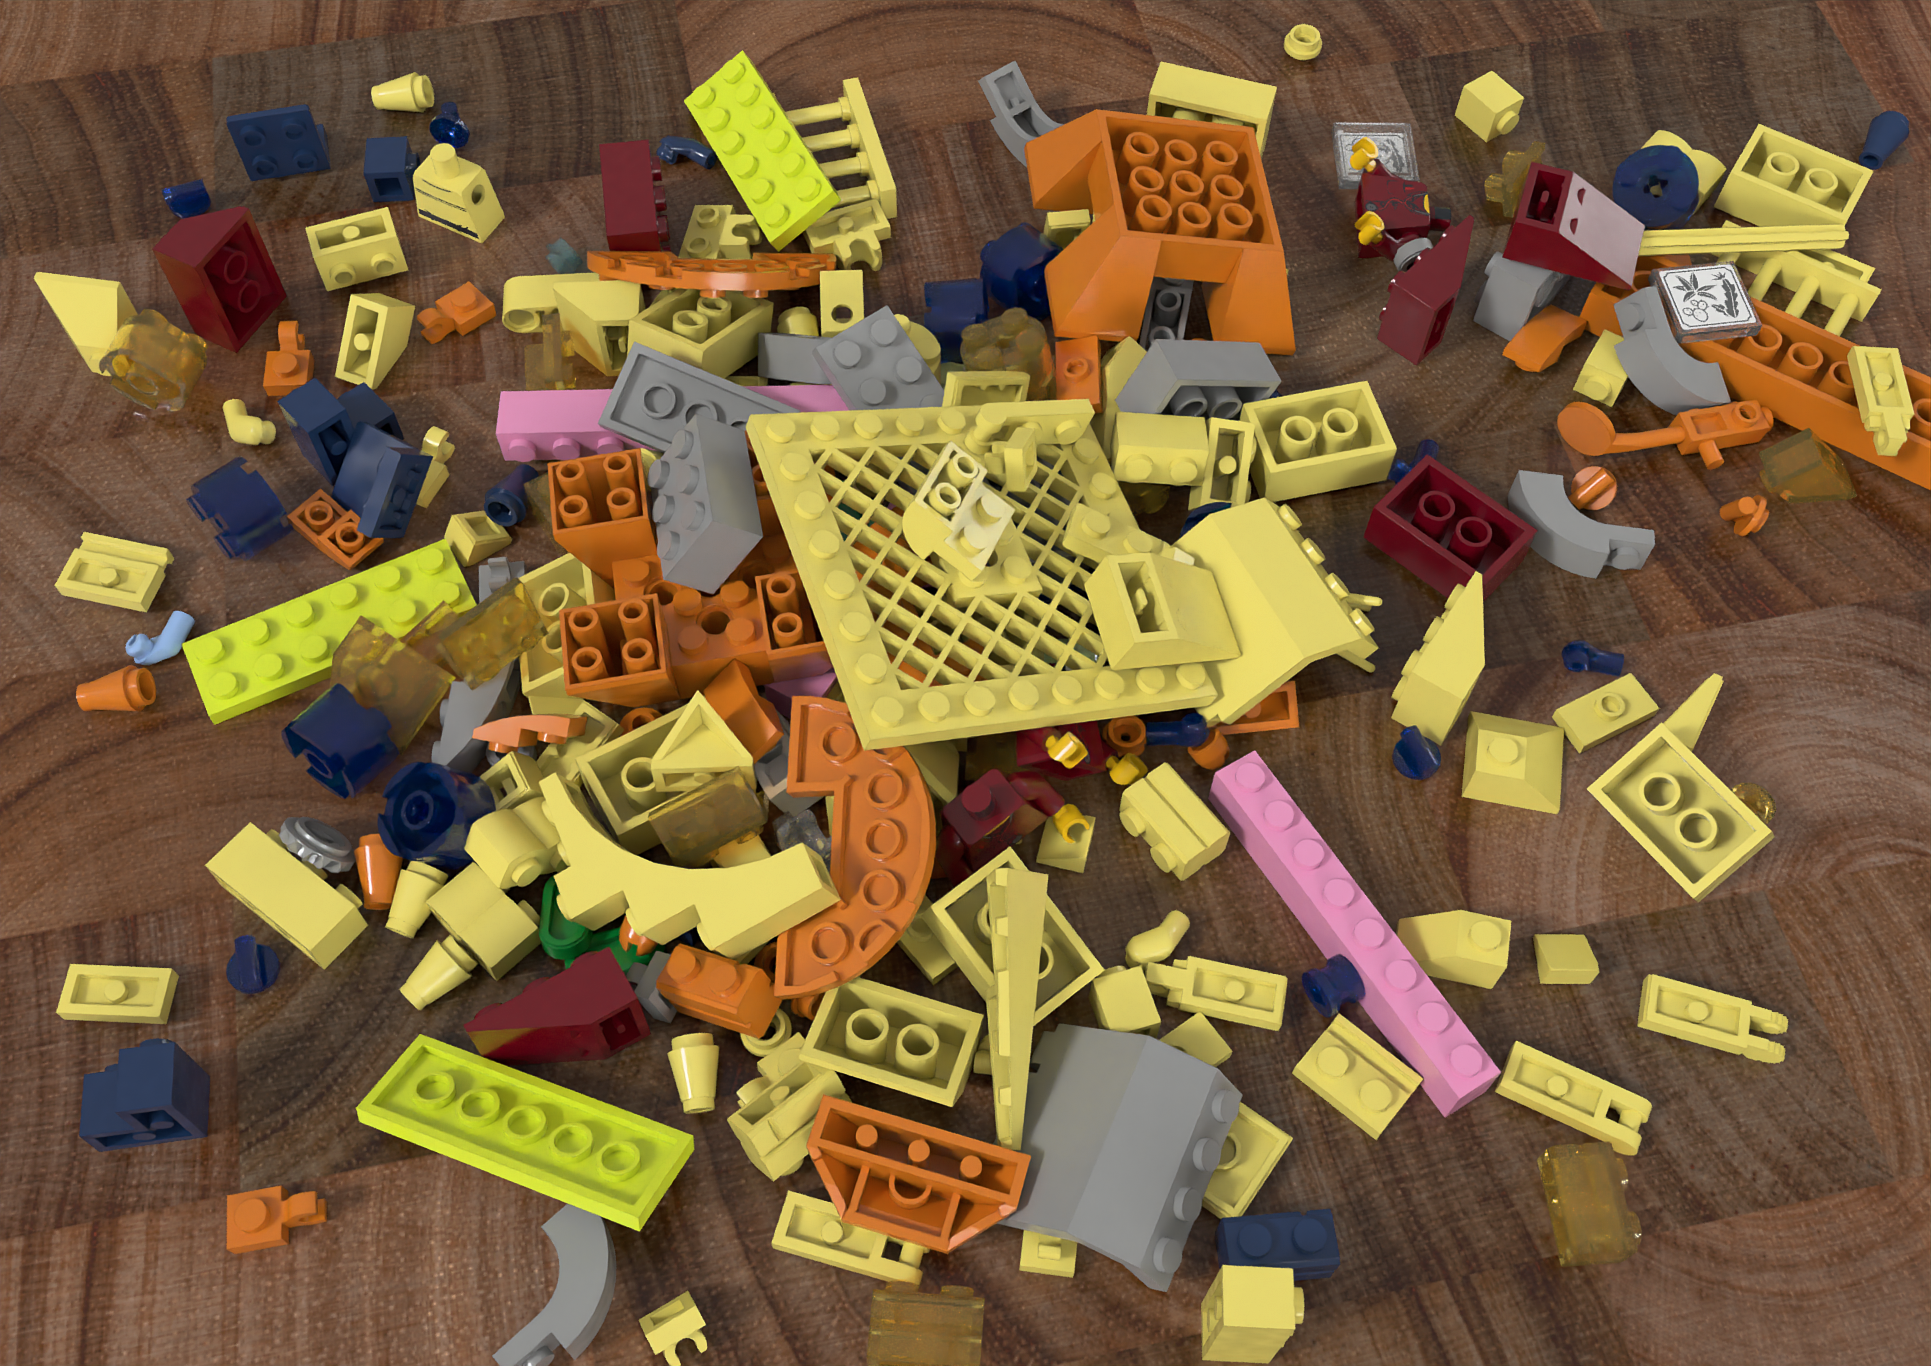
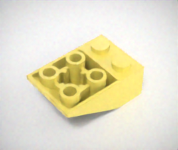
M1150 552L1106 555L1084 584L1111 670L1233 659L1241 655L1211 571Z
M1477 571L1466 587L1459 583L1456 585L1444 608L1446 610L1442 617L1436 616L1423 638L1425 643L1420 651L1415 649L1401 672L1403 677L1391 698L1398 701L1391 718L1440 746L1462 713L1485 666L1482 574Z

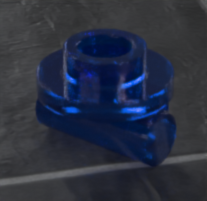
M446 102L441 106L442 114L432 119L429 126L430 133L440 144H450L454 148L463 147L468 143L470 131L467 125L461 121L457 105L454 102Z
M203 179L162 189L166 204L171 212L180 218L201 215L209 208L211 198Z
M1416 725L1404 729L1400 733L1402 739L1397 742L1392 754L1396 769L1402 775L1414 780H1423L1433 776L1441 763L1439 748L1433 741L1424 737Z
M252 935L236 938L234 940L236 952L230 958L226 969L228 981L237 991L244 994H256L266 990L276 981L279 975L280 961L278 956L270 947L256 944V938Z

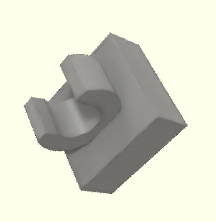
M507 557L489 558L488 565L479 566V604L483 613L486 602H505L507 610H515L512 581L528 574L524 561L509 562Z
M656 951L648 966L634 962L626 978L630 985L637 986L634 992L638 997L639 1003L654 1019L671 1023L677 1010L670 1004L669 999H666L656 989V980L671 954Z

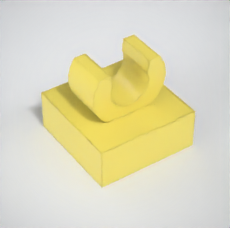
M1017 427L1008 442L995 441L991 444L992 453H985L984 455L985 468L989 474L1005 473L1006 489L1008 491L1025 492L1037 472L1035 428Z
M1024 1230L1019 1270L1073 1278L1077 1242Z
M688 1291L639 1319L644 1334L655 1355L663 1351L670 1366H681L675 1352V1347L682 1339L690 1338L694 1340L701 1353L707 1350V1341L700 1329L706 1324Z

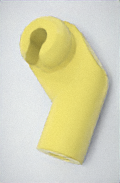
M1171 911L1159 927L1132 937L1125 948L1127 965L1130 968L1141 966L1142 970L1145 971L1148 962H1159L1170 956L1190 926L1188 917L1180 911Z

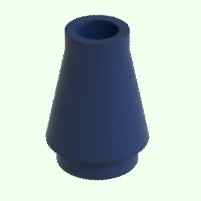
M1885 111L1872 119L1863 151L1859 156V162L1863 167L1871 170L1879 169L1884 161L1908 138L1909 121L1903 114L1896 111Z
M527 464L518 465L512 473L486 492L484 503L486 515L493 522L501 526H512L515 523L521 522L525 518L534 489L540 480L538 472Z

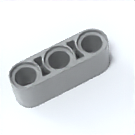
M758 333V377L813 384H832L812 355L813 350L832 337L790 333Z

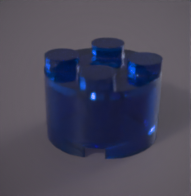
M1672 145L1645 147L1634 152L1617 167L1612 189L1614 202L1644 224V230L1681 229L1689 221L1700 199V187L1697 169L1692 160L1681 149ZM1659 185L1662 189V196L1654 198L1651 193V187Z
M1027 222L1021 223L1003 234L997 241H989L983 247L980 253V259L983 262L980 271V286L983 293L1018 320H1023L1026 323H1036L1051 315L1044 270L1046 265L1064 249Z
M985 278L925 282L926 306L932 307V311L924 313V327L935 336L940 344L941 364L954 362L964 365L966 361L975 364L990 362L992 359L991 326H989L988 312L990 311Z
M242 456L234 458L190 486L193 495L188 497L186 502L201 522L208 519L219 533L213 539L229 560L239 556L242 560L248 561L292 533L294 528L292 523L282 525L279 518L287 513L275 493L257 470L247 474L240 467L248 462Z
M335 683L330 689L321 694L281 731L282 739L293 757L296 759L303 753L311 764L306 772L325 789L344 799L349 795L351 799L354 798L400 754L397 746L387 734L392 728L387 717L374 707L365 710L356 702L351 692L339 683Z
M411 763L400 769L385 787L382 797L387 798L384 814L378 813V830L384 845L394 855L424 864L458 869L473 861V858L464 849L468 834L475 821L496 811L495 800L486 782L473 773L438 763Z

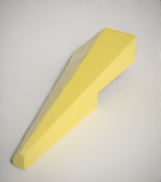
M995 868L986 877L995 984L985 990L997 1145L1013 1151L1021 1150L1049 874L1013 868Z

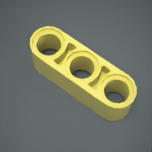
M594 272L518 276L507 280L504 284L503 324L509 330L517 333L564 331L553 290V283L600 281L599 274Z

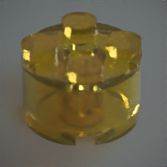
M1011 308L999 317L987 320L981 324L969 325L962 331L961 337L963 341L960 346V354L965 371L1025 372L1030 375L1026 401L1040 400L1048 393L1047 385L1051 379L1055 382L1056 371L1045 328L1037 319L1027 316L1026 310Z
M144 309L140 315L130 316L124 320L100 360L99 369L102 374L107 369L113 377L109 384L131 401L155 410L159 403L171 405L168 412H175L184 407L207 366L205 352L208 349V345L198 335L185 333L178 327L168 323L161 313L151 309Z

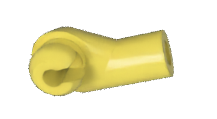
M232 399L223 404L228 431L235 442L258 445L259 443L270 444L274 441L276 435L275 425L267 420L262 421L259 417L248 416L242 400Z

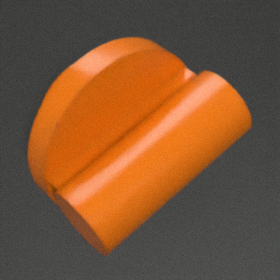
M1591 466L1584 468L1574 477L1571 484L1572 494L1568 498L1579 510L1582 508L1588 510L1602 509L1608 506L1616 496V479L1604 467Z
M1756 495L1753 498H1740L1723 505L1720 508V516L1725 521L1733 520L1736 522L1734 533L1741 537L1747 535L1750 531L1756 533L1764 525L1769 515V510L1766 509L1767 499L1761 495Z

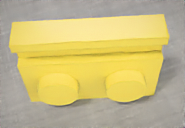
M83 532L81 536L83 540L82 545L79 549H74L55 584L61 595L147 613L166 576L164 570L167 564H172L174 561V557L169 549Z
M1340 1013L1292 1072L1293 1075L1375 1140H1377L1423 1080L1421 1076Z

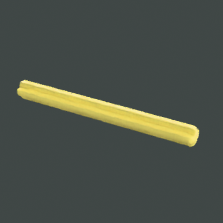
M1843 224L1644 230L1638 256L1840 249L1844 247L1845 240L1849 239V232L1845 231Z

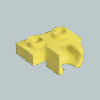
M877 198L826 212L802 232L812 253L835 254L839 270H852L851 265L854 262L865 261L873 271H879L882 266V251L879 241L891 238L890 224Z
M695 205L678 258L753 259L749 245H757L762 242L760 227L754 216L736 215L733 205Z

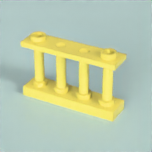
M858 77L843 80L844 97L838 98V102L785 112L794 126L841 118L843 122H849L845 130L802 137L811 152L850 145L851 149L857 148L859 151L856 153V157L819 164L828 179L857 173L861 177L867 176L868 178L864 186L838 190L837 193L842 200L832 208L853 205L877 198L887 219L897 217L896 186Z
M1728 220L1722 226V228L1741 227ZM1797 251L1712 254L1719 257L1714 266L1729 264L1733 267L1737 265L1756 274L1757 276L1746 295L1762 301L1770 285L1774 282L1796 292L1785 312L1799 319L1802 317L1811 299L1834 309L1835 311L1824 330L1837 336L1842 334L1850 317L1860 322L1863 321L1882 290Z

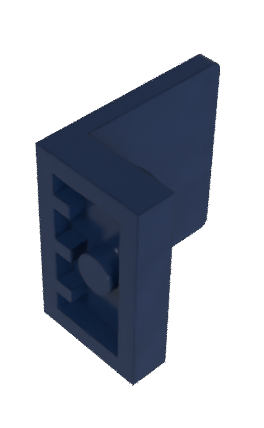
M306 104L232 115L226 118L227 127L250 181L331 169L328 138L324 125L315 124L311 110Z
M359 421L354 430L331 498L347 511L352 510L361 518L357 531L370 538H404L433 456L368 422Z

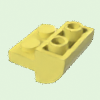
M950 440L940 452L904 512L902 529L909 546L922 560L934 551L972 581L984 569L1015 509L981 483L988 470Z

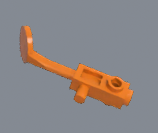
M1757 399L1742 402L1734 401L1726 405L1703 409L1693 408L1685 412H1679L1667 428L1638 433H1615L1612 422L1600 409L1585 402H1572L1559 413L1557 425L1563 439L1572 448L1585 455L1600 456L1609 453L1629 452L1677 444L1681 455L1700 452L1707 469L1711 470L1720 467L1724 463L1719 449L1760 442L1764 435L1773 427V415L1768 407H1760Z

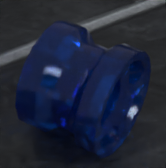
M1341 954L1330 957L1325 967L1321 969L1311 968L1301 976L1302 984L1309 1000L1316 1010L1326 1018L1339 1013L1342 1004L1346 1002L1356 1003L1365 996V988L1358 971Z

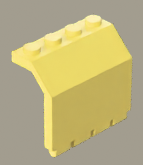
M1265 497L1209 514L1171 545V548L1177 547L1194 557L1193 566L1212 572L1241 653L1238 658L1203 661L1218 694L1209 706L1194 707L1206 727H1212L1220 721L1231 725L1312 661L1344 650L1362 659H1366L1379 649L1370 636V633L1374 631V627L1369 619L1358 608L1352 610L1345 600L1350 593L1344 583L1334 573L1328 575L1321 565L1325 560L1322 551L1310 538L1304 540L1297 530L1302 525L1297 515L1286 504L1279 507Z

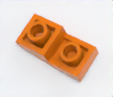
M1550 304L1519 330L1507 344L1502 355L1515 361L1516 366L1523 370L1541 372L1558 361L1565 345L1582 336L1587 321Z
M321 488L287 516L289 525L328 557L350 571L384 543L383 538H370L357 531L361 518L352 510L345 511Z
M734 658L703 690L707 702L751 754L754 765L767 752H770L784 735L774 704L759 696L749 666Z
M554 713L503 718L474 728L472 738L488 741L489 750L507 754L511 751L518 752L519 747L537 745V740L555 744H566L567 737L585 735L588 717Z

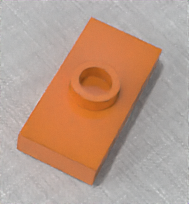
M1098 335L1055 342L1056 400L1089 399L1095 414L1103 413L1101 345Z

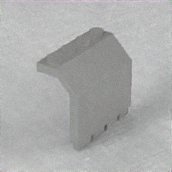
M1059 1023L1055 1032L1044 1031L1029 1063V1066L1036 1070L1037 1073H1028L1021 1150L1016 1152L1030 1155L1031 1159L1016 1212L997 1224L1078 1242L1123 1264L1147 1287L1167 1292L1174 1272L1180 1266L1182 1251L1192 1225L1200 1214L1202 1199L1213 1171L1220 1162L1221 1150L1231 1124L1238 1115L1239 1103L1243 1095L1218 1068L1149 1035ZM996 1136L995 1141H994V1143H993V1145H996V1146H998V1145H997V1136Z

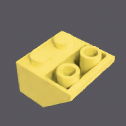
M623 280L554 282L553 290L567 345L606 376H619L627 359L629 319L646 309L641 284Z

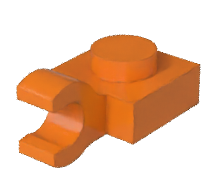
M468 281L436 300L437 309L428 308L417 315V320L425 327L421 331V335L431 344H435L455 329L464 336L497 315L494 304Z
M280 321L278 327L280 351H267L263 387L268 396L288 395L294 389L313 379L315 359L310 350H304L305 336L304 334H298V321Z
M283 1186L227 1195V1250L233 1254L287 1245L289 1244V1228L314 1225L327 1221V1200L325 1198L317 1199L316 1191L302 1192L289 1197V1191Z

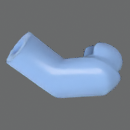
M173 611L161 635L151 639L145 634L133 635L126 643V652L129 656L134 657L135 663L148 666L175 656L182 648V643L185 642L195 620L187 613Z

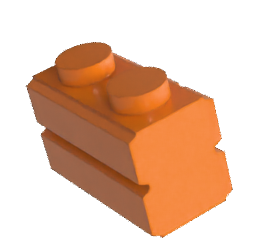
M681 943L675 947L656 980V989L666 999H669L670 1004L678 1012L757 1039L764 1036L782 1002L781 999L774 997L775 984L770 982L771 979L761 968L745 963L740 965L738 961Z

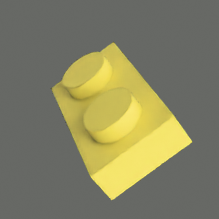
M70 964L56 1013L64 1020L167 1024L179 975L172 968Z

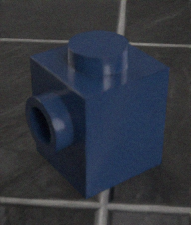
M407 136L367 138L363 174L373 202L414 200L413 174L421 165L418 153H412Z

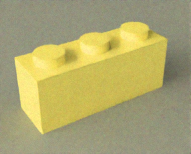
M250 822L205 865L223 888L324 970L368 926L358 910L363 905L361 900L343 884L334 889L324 880L328 875L322 868L317 869L314 864L308 861H299L292 856L287 848V844L282 842L279 833L273 829L265 834Z
M1222 1265L1201 1303L1202 1360L1267 1364L1272 1360L1279 1349L1284 1347L1287 1339L1293 1336L1295 1324L1303 1323L1304 1294L1301 1287H1294L1292 1268Z

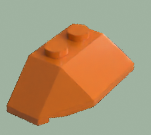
M824 1094L806 1145L810 1157L843 1223L946 1254L1016 1212L1031 1156Z

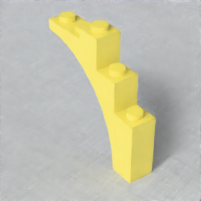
M556 772L539 781L545 800L541 803L543 812L558 831L561 842L557 844L558 851L568 866L567 869L554 875L560 892L556 898L557 904L568 921H574L590 930L595 931L626 913L627 920L637 935L645 936L664 945L697 926L701 940L710 951L715 950L735 960L841 900L821 855L803 842L769 858L729 868L685 869L653 863L632 854L614 840L594 816L579 786Z

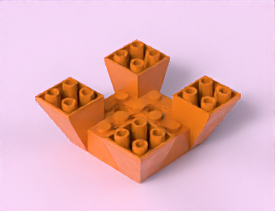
M1096 109L1026 143L1024 152L1034 209L1053 211L1089 209V214L1094 212L1095 221L1045 267L1044 274L1054 336L1083 338L1098 335L1099 340L1119 342L1130 336L1137 341L1153 277L1203 281L1201 286L1213 341L1258 342L1266 354L1293 356L1296 347L1284 250L1253 127Z
M747 430L745 431L763 537L714 594L663 580L661 560L657 555L658 538L656 523L652 518L653 502L640 448L547 463L552 529L555 541L615 589L616 598L613 601L559 610L565 691L568 696L628 707H640L691 698L697 690L704 695L703 690L734 658L749 666L756 686L823 675L833 668ZM826 465L823 470L836 477L835 470ZM826 493L828 501L830 502L833 497Z

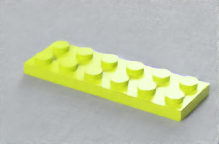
M743 50L732 60L726 62L718 72L704 84L697 87L684 100L768 241L778 252L842 200L763 77Z
M445 538L182 643V647L208 716L216 725L481 616Z
M419 1034L356 1107L359 1122L639 1232L694 1151V1137L691 1134Z

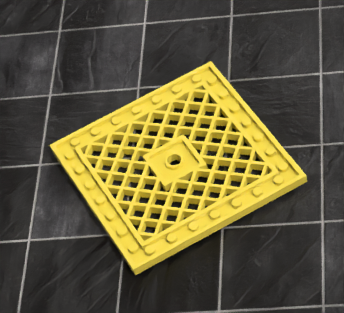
M982 405L751 414L745 428L864 751L1209 706L1218 696L1203 662L1111 670L1110 666L1103 667L1105 661H1109L1101 636L1085 627L1088 621L1097 626L1090 602L1068 588L1069 584L1072 583L1086 592L1084 584L1092 574L1082 569L1080 565L1083 562L1096 570L1100 563L1064 548L1062 541L1065 530L1063 528L1065 525L1067 526L1071 511L1078 502L1138 530L1140 529L1090 423L1081 438L1075 443L1066 445H1036V455L1054 466L1051 470L1037 461V472L1033 480L1043 485L1041 489L1030 483L1025 492L1008 491L1006 489L1005 473H987L985 475L986 478L1003 488L1001 491H998L983 481L981 483L1014 508L1015 512L988 559L990 567L985 566L982 572L971 581L934 551L928 555L931 558L932 565L925 561L927 557L922 560L919 556L897 544L896 542L900 537L906 540L902 529L903 517L881 504L884 500H887L906 511L914 495L895 485L899 479L915 490H918L927 475L912 467L909 463L913 460L930 470L940 452L950 440L985 467L984 455L971 452L966 447L964 441L969 429L973 425H977L975 419ZM872 463L891 476L887 480L867 468V465ZM828 465L848 478L843 482L823 469ZM855 482L877 494L874 500L854 489L852 486ZM1050 489L1070 501L1069 506L1046 493L1047 490ZM1008 492L1031 504L1029 509L1006 496ZM826 493L833 497L830 502L828 501ZM842 502L863 516L860 520H857L837 507ZM1038 508L1058 520L1059 523L1056 526L1036 514L1035 510ZM872 520L891 531L892 534L887 538L867 526V524ZM1013 521H1015L1016 523L1019 524L1018 527H1017V529H1016V527H1015ZM1024 528L1047 541L1046 545L1044 546L1022 533ZM841 532L848 535L845 541L842 538ZM855 541L878 553L875 560L852 547ZM1055 545L1076 559L1072 563L1052 551V546ZM888 559L908 571L905 578L882 565L884 560ZM1030 559L1035 561L1033 566L1030 562ZM1041 565L1064 578L1063 582L1059 583L1039 571ZM856 571L864 575L860 582L857 577ZM916 576L937 588L938 591L935 596L912 583L914 577ZM873 580L893 592L894 595L889 600L867 587V585ZM1041 593L1052 599L1050 605L1038 599ZM944 594L946 595L949 604L941 600ZM903 598L925 612L919 618L897 605L899 600ZM1010 604L1008 609H1005L1000 605ZM1058 604L1081 617L1079 622L1056 610ZM960 608H968L965 614L957 610ZM1016 608L1039 620L1038 626L1036 627L1015 615ZM871 611L880 615L876 622L874 621ZM974 611L997 624L995 632L972 619L971 616ZM933 616L955 630L949 636L927 623V621ZM886 620L910 633L908 639L905 641L883 628ZM1046 625L1069 638L1067 644L1044 632ZM1004 629L1027 642L1025 649L1002 637L1001 634ZM960 634L985 647L982 654L957 641ZM918 638L940 651L939 657L935 659L913 646L916 639ZM1077 643L1098 656L1096 662L1074 650L1075 644ZM1035 647L1057 660L1055 666L1052 667L1032 655L1033 648ZM887 652L896 656L892 664L890 663ZM993 652L1015 665L1012 672L989 660L988 656L990 653ZM947 656L972 670L968 678L943 664ZM902 661L927 675L923 683L898 669ZM1064 665L1072 669L1070 671H1061ZM1021 670L1030 674L1027 676H1018ZM977 675H980V676H982L983 678L987 679V680H984V681H975V682H974V680L976 679ZM933 679L942 684L941 686L929 687Z

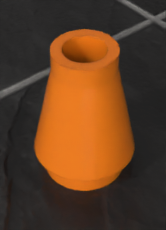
M129 665L94 681L79 684L76 690V698L80 708L86 712L92 710L142 711L146 705L154 703L156 699V685L148 669Z
M369 834L359 838V847L354 850L364 896V908L385 910L391 908L405 849L400 847V838L396 835Z

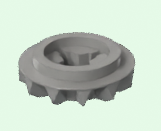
M289 817L280 828L279 837L283 843L287 844L288 850L302 857V861L314 864L317 869L325 868L331 873L349 871L356 861L354 850L349 840L339 831L322 821L310 817Z

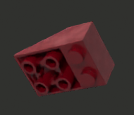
M1531 162L1517 200L1502 258L1630 290L1645 225L1576 173Z
M1471 215L1467 216L1456 227L1454 225L1449 226L1442 234L1438 244L1432 249L1425 248L1418 255L1413 266L1407 272L1399 271L1388 286L1387 292L1390 293V297L1379 316V320L1382 323L1377 339L1416 366L1442 342L1461 288L1475 219Z
M610 947L600 952L591 951L579 956L572 962L570 968L551 978L542 977L534 980L524 988L522 994L503 1004L493 1003L477 1012L473 1020L463 1025L482 1057L505 1066L605 1060L651 1034L638 997Z

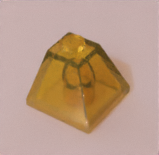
M361 615L333 654L328 706L397 754L402 755L456 677L384 628Z

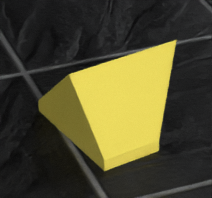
M697 690L651 760V772L657 792L757 789L753 757L699 690Z

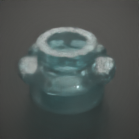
M560 237L553 244L549 243L546 245L550 253L545 256V259L559 274H565L567 271L570 274L577 273L575 269L583 261L564 239Z

